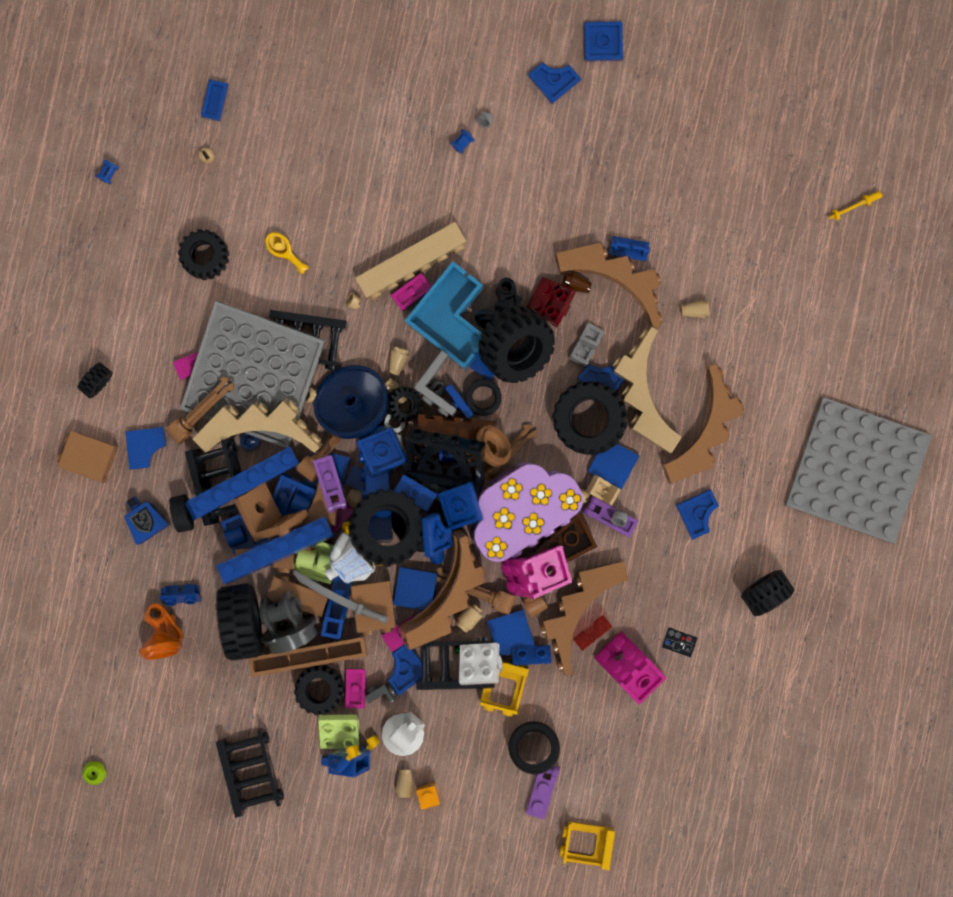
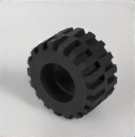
M197 229V232L194 233L192 231L190 236H185L183 243L180 242L179 246L181 249L178 250V255H180V258H178L184 270L194 278H201L202 280H207V278L210 280L215 279L214 276H220V272L222 270L225 271L227 268L225 265L229 263L228 247L216 233H212L207 229L205 231ZM202 245L212 246L214 249L213 259L205 265L196 264L194 261L196 249Z
M776 570L751 584L744 590L741 598L754 616H761L785 602L792 596L795 589L783 571Z
M328 665L310 666L298 676L294 685V695H296L295 700L300 704L299 707L301 709L304 708L307 713H314L313 715H324L337 707L344 693V683L341 680V675L337 674L334 668L331 669ZM316 678L325 680L330 686V695L323 701L313 699L308 692L309 683Z

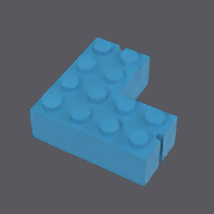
M452 261L405 319L406 325L440 352L444 351L448 354L449 359L464 371H467L475 361V353L479 355L478 351L480 348L478 345L479 340L482 338L480 337L481 332L462 318V315L483 291V284L470 274L467 276V272Z

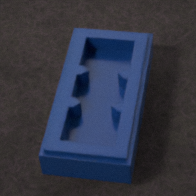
M209 79L201 113L202 118L221 121L229 87L228 83Z
M453 385L447 386L445 390L453 399L450 402L457 411L460 409L467 420L472 418L473 412Z
M405 475L402 476L395 488V492L400 493V491H403L408 498H414V503L420 505L426 511H428L437 496L436 493Z

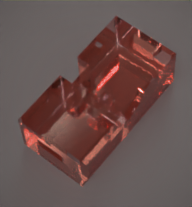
M603 615L592 623L593 626L573 638L582 651L612 628V625Z

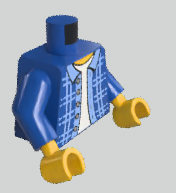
M373 735L366 740L369 746L364 745L360 750L357 745H354L347 749H338L329 755L323 754L321 764L322 766H328L329 774L355 778L370 770V750L379 745V740L376 735Z

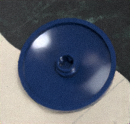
M350 365L339 368L329 374L316 391L314 399L315 417L322 428L335 437L353 439L364 436L375 429L383 420L389 406L388 388L380 375L368 367Z

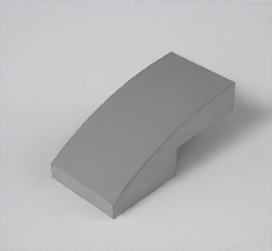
M588 323L569 359L586 368L605 331Z

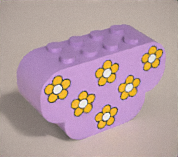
M529 462L518 463L488 482L490 486L485 484L479 492H476L484 520L471 524L470 538L477 550L491 561L500 562L510 557L512 559L516 558L522 553V549L527 546L528 548L533 547L538 543V539L543 536H550L559 525L563 527L570 523V518L575 516L582 507V492L575 480L566 474L557 471L546 472L542 467Z

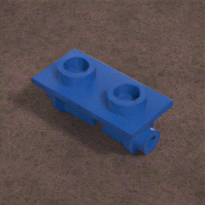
M612 236L609 255L618 257L628 256L629 259L647 262L650 243Z
M186 584L182 585V592H179V585L165 586L161 588V596L159 598L167 606H175L177 603L195 604L202 601L198 594L201 592L200 585Z
M550 645L512 647L513 665L552 663Z

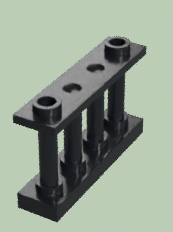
M270 310L269 318L283 325H285V322H292L296 330L301 331L304 324L312 325V335L320 338V332L323 330V327L331 328L332 336L328 360L319 359L318 365H325V369L336 370L337 367L341 368L342 364L335 361L339 334L342 333V330H347L348 322L346 320Z
M233 439L221 440V448L208 451L207 453H202L201 449L185 451L196 496L211 489L210 479L225 474H230V478L242 472L237 455V445ZM225 455L227 466L206 471L205 460ZM236 504L215 509L202 517L203 524L208 526L220 523L219 516L239 510Z
M479 637L478 641H431L416 647L422 648L423 675L421 682H416V690L494 688V683L461 685L459 681H452L449 672V647L493 643V641H489V637ZM430 647H441L442 677L440 681H432V678H430Z
M263 728L257 730L258 736L233 743L227 742L226 738L216 741L235 818L243 816L247 807L275 800L276 807L281 806L282 800H284V793L282 788L278 787L267 744L270 743L268 732H264ZM256 744L261 745L263 755L237 762L235 760L232 761L230 755L232 751ZM265 762L268 774L242 781L240 779L237 780L235 772L238 769ZM270 781L272 793L246 800L241 798L240 791H242V788Z

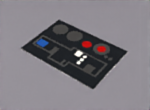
M668 628L662 648L691 658L698 638Z

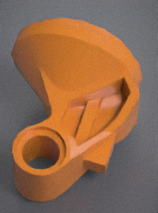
M152 604L144 613V620L154 628L152 636L139 650L140 657H144V660L162 659L178 654L179 650L182 649L181 642L184 636L181 629L176 625L175 615H169L160 604ZM150 611H156L158 618L152 617Z

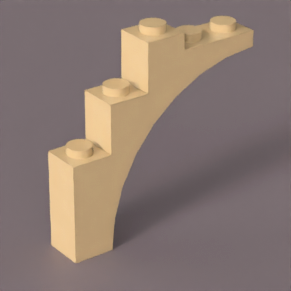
M650 327L648 330L644 329L641 333L639 345H634L629 352L630 358L626 355L621 358L617 357L612 365L614 367L612 373L631 384L630 387L627 385L621 394L624 403L640 413L639 415L635 414L630 424H632V427L630 429L666 453L672 454L682 437L674 432L660 417L648 390L646 375L647 359L651 344L658 332L655 328Z
M285 399L271 414L263 403L255 402L242 416L239 415V411L234 406L227 404L192 439L206 453L221 442V440L230 436L259 430L289 436L303 443L314 453L323 445L320 442L321 438L316 433H311L304 421L295 418L300 413L299 407L294 401H289L288 399Z

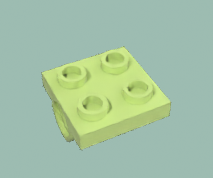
M321 542L316 545V548H311V551L299 552L295 570L312 580L332 584V580L328 579L325 570L331 567L330 553L334 545Z
M358 714L318 716L320 749H347L354 745H357L359 749Z

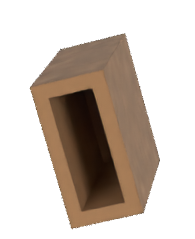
M70 431V434H67L64 439V450L58 455L57 462L59 464L57 467L105 483L118 447L81 433Z
M391 580L351 586L353 602L364 604L366 608L389 617L385 624L363 614L357 615L354 611L357 633L362 632V636L374 634V630H381V633L392 632L397 624Z

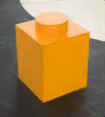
M435 782L416 788L421 810L440 805V797Z

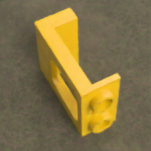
M502 661V671L499 673V676L516 681L512 703L509 706L491 702L489 700L491 688L483 689L480 705L483 706V709L494 712V709L501 710V714L511 717L513 714L517 715L529 668Z
M568 821L567 826L563 827L562 838H565V843L560 846L559 857H562V861L565 864L568 861L600 866L603 870H609L615 836L614 828ZM572 830L596 834L593 855H582L568 851Z

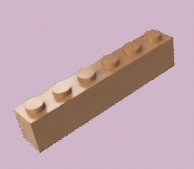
M364 635L298 647L280 654L264 653L255 658H248L251 677L366 657L368 651Z

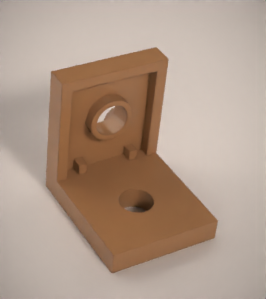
M266 483L234 499L254 541L264 538L271 540L278 535L279 537L284 536L290 532L289 528H296L302 525V520L309 516L306 509L282 516ZM256 503L260 506V513L255 508Z

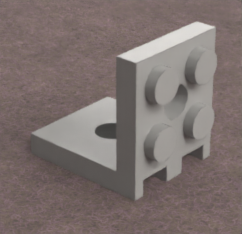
M441 351L417 383L415 390L423 396L422 399L426 404L431 407L434 404L438 407V412L444 417L450 416L453 418L457 409L428 389V386L449 359L448 354Z

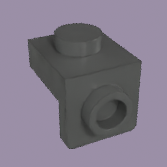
M386 683L379 687L374 685L366 690L368 694L365 695V699L368 703L383 694H386L391 703L395 701L394 696L396 693L392 686H387Z

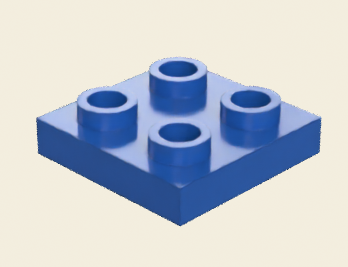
M282 473L273 494V499L283 516L304 509L308 512L316 495L317 487Z
M240 514L221 522L226 541L232 549L234 556L236 549H253L271 541L267 538L254 541Z

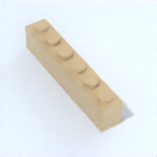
M456 222L357 276L355 279L366 299L376 300L382 296L381 293L387 289L392 291L399 286V282L403 280L407 282L415 277V273L419 271L423 273L432 268L431 264L447 260V255L463 251L467 241Z

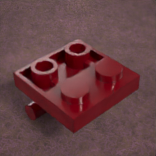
M542 277L527 307L533 309L545 321L558 328L562 318L566 317L576 292L573 289Z

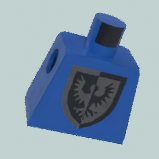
M136 496L126 502L131 512L124 517L136 545H141L171 525L151 502L147 501L141 505Z

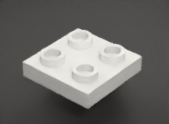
M498 643L460 645L459 684L499 683L502 659L499 655Z

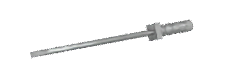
M297 570L293 571L299 582L355 611L357 615L363 614L382 623H387L388 616L377 613L374 610L372 611L366 608L364 604H357L325 588Z

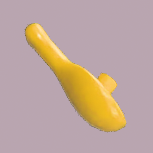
M278 232L267 234L265 245L272 255L289 260L300 274H304L308 270V266L292 253L289 240L284 235Z

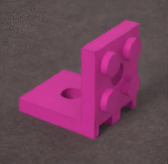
M561 545L528 558L516 557L512 559L510 557L505 561H501V569L505 574L506 586L511 595L535 599L572 583ZM551 565L552 573L548 576L546 569Z
M622 631L594 657L639 705L667 679ZM624 654L622 659L616 660L618 655Z

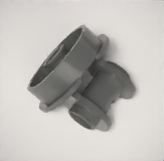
M286 591L283 595V600L272 603L269 598L261 600L259 616L262 623L269 630L260 639L263 644H267L270 653L280 654L294 650L308 643L317 635L314 626L316 622L315 616L310 614L302 616L301 602L292 591ZM288 618H289L290 621H291V622H288V623H287V621H284V622L279 623V621L285 620V619H288Z

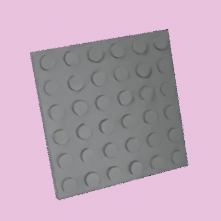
M215 301L180 409L190 413L222 382L220 380L221 377H230L227 384L219 392L233 382L235 383V390L233 392L229 390L203 418L211 420L227 404L234 406L239 411V415L242 416L255 402L263 403L271 414L285 399H288L289 401H294L299 407L300 413L295 417L298 420L326 340L223 302ZM260 430L244 432L284 448H289L292 441L291 437L276 432Z
M823 397L785 506L895 544L932 435Z

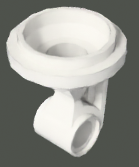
M412 712L393 715L383 726L382 740L385 747L395 755L406 756L413 754L420 748L423 742L425 724Z

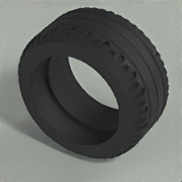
M531 721L520 725L514 730L509 739L508 750L513 763L518 769L525 773L536 775L547 772L556 764L560 755V743L551 727L542 722ZM530 732L544 734L551 744L549 756L539 764L526 763L518 753L519 741Z

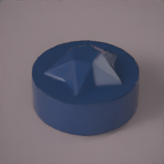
M244 433L240 438V444L243 449L254 451L260 445V438Z

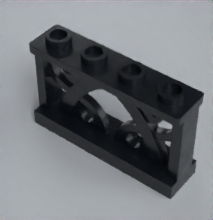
M418 428L411 429L406 436L405 476L413 480L454 488L472 482L475 492H479L485 483L484 458L486 443L477 439L470 440L459 436L444 435L439 432L423 431ZM415 443L426 445V447L419 445L420 450L425 454L419 452L416 449ZM442 450H446L456 459L457 463L452 464L449 469L442 468L440 462L432 456ZM466 453L475 454L476 460L467 462L472 455H467ZM415 455L421 458L419 463L415 462ZM476 466V474L472 473L470 467Z

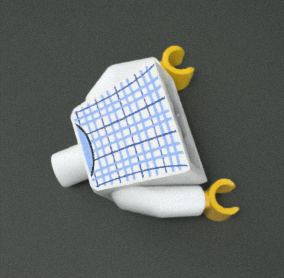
M348 521L343 523L342 530L344 533L340 534L330 553L331 567L325 570L329 580L340 576L345 583L366 580L375 571L376 566L374 562L365 561L364 557L361 554L358 555L355 551L356 548L354 545L352 546L351 537H349L348 527L350 523Z

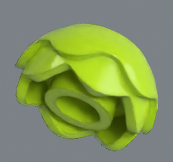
M90 761L82 770V777L89 785L102 783L107 775L105 767L101 762Z

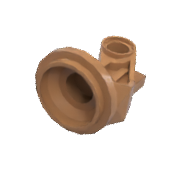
M488 425L482 427L478 431L476 439L486 443L484 467L488 465L496 467L505 465L510 459L511 453L510 443L506 435L495 426ZM466 453L467 455H472L467 462L476 460L475 454ZM476 466L470 467L472 471H476Z

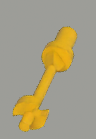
M877 191L871 195L866 194L862 196L863 200L839 212L838 210H833L832 215L828 218L829 220L834 218L838 221L841 219L840 215L864 204L866 206L871 205V202L882 198V193Z

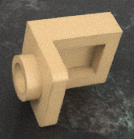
M594 475L585 492L609 505H613L620 492V488Z

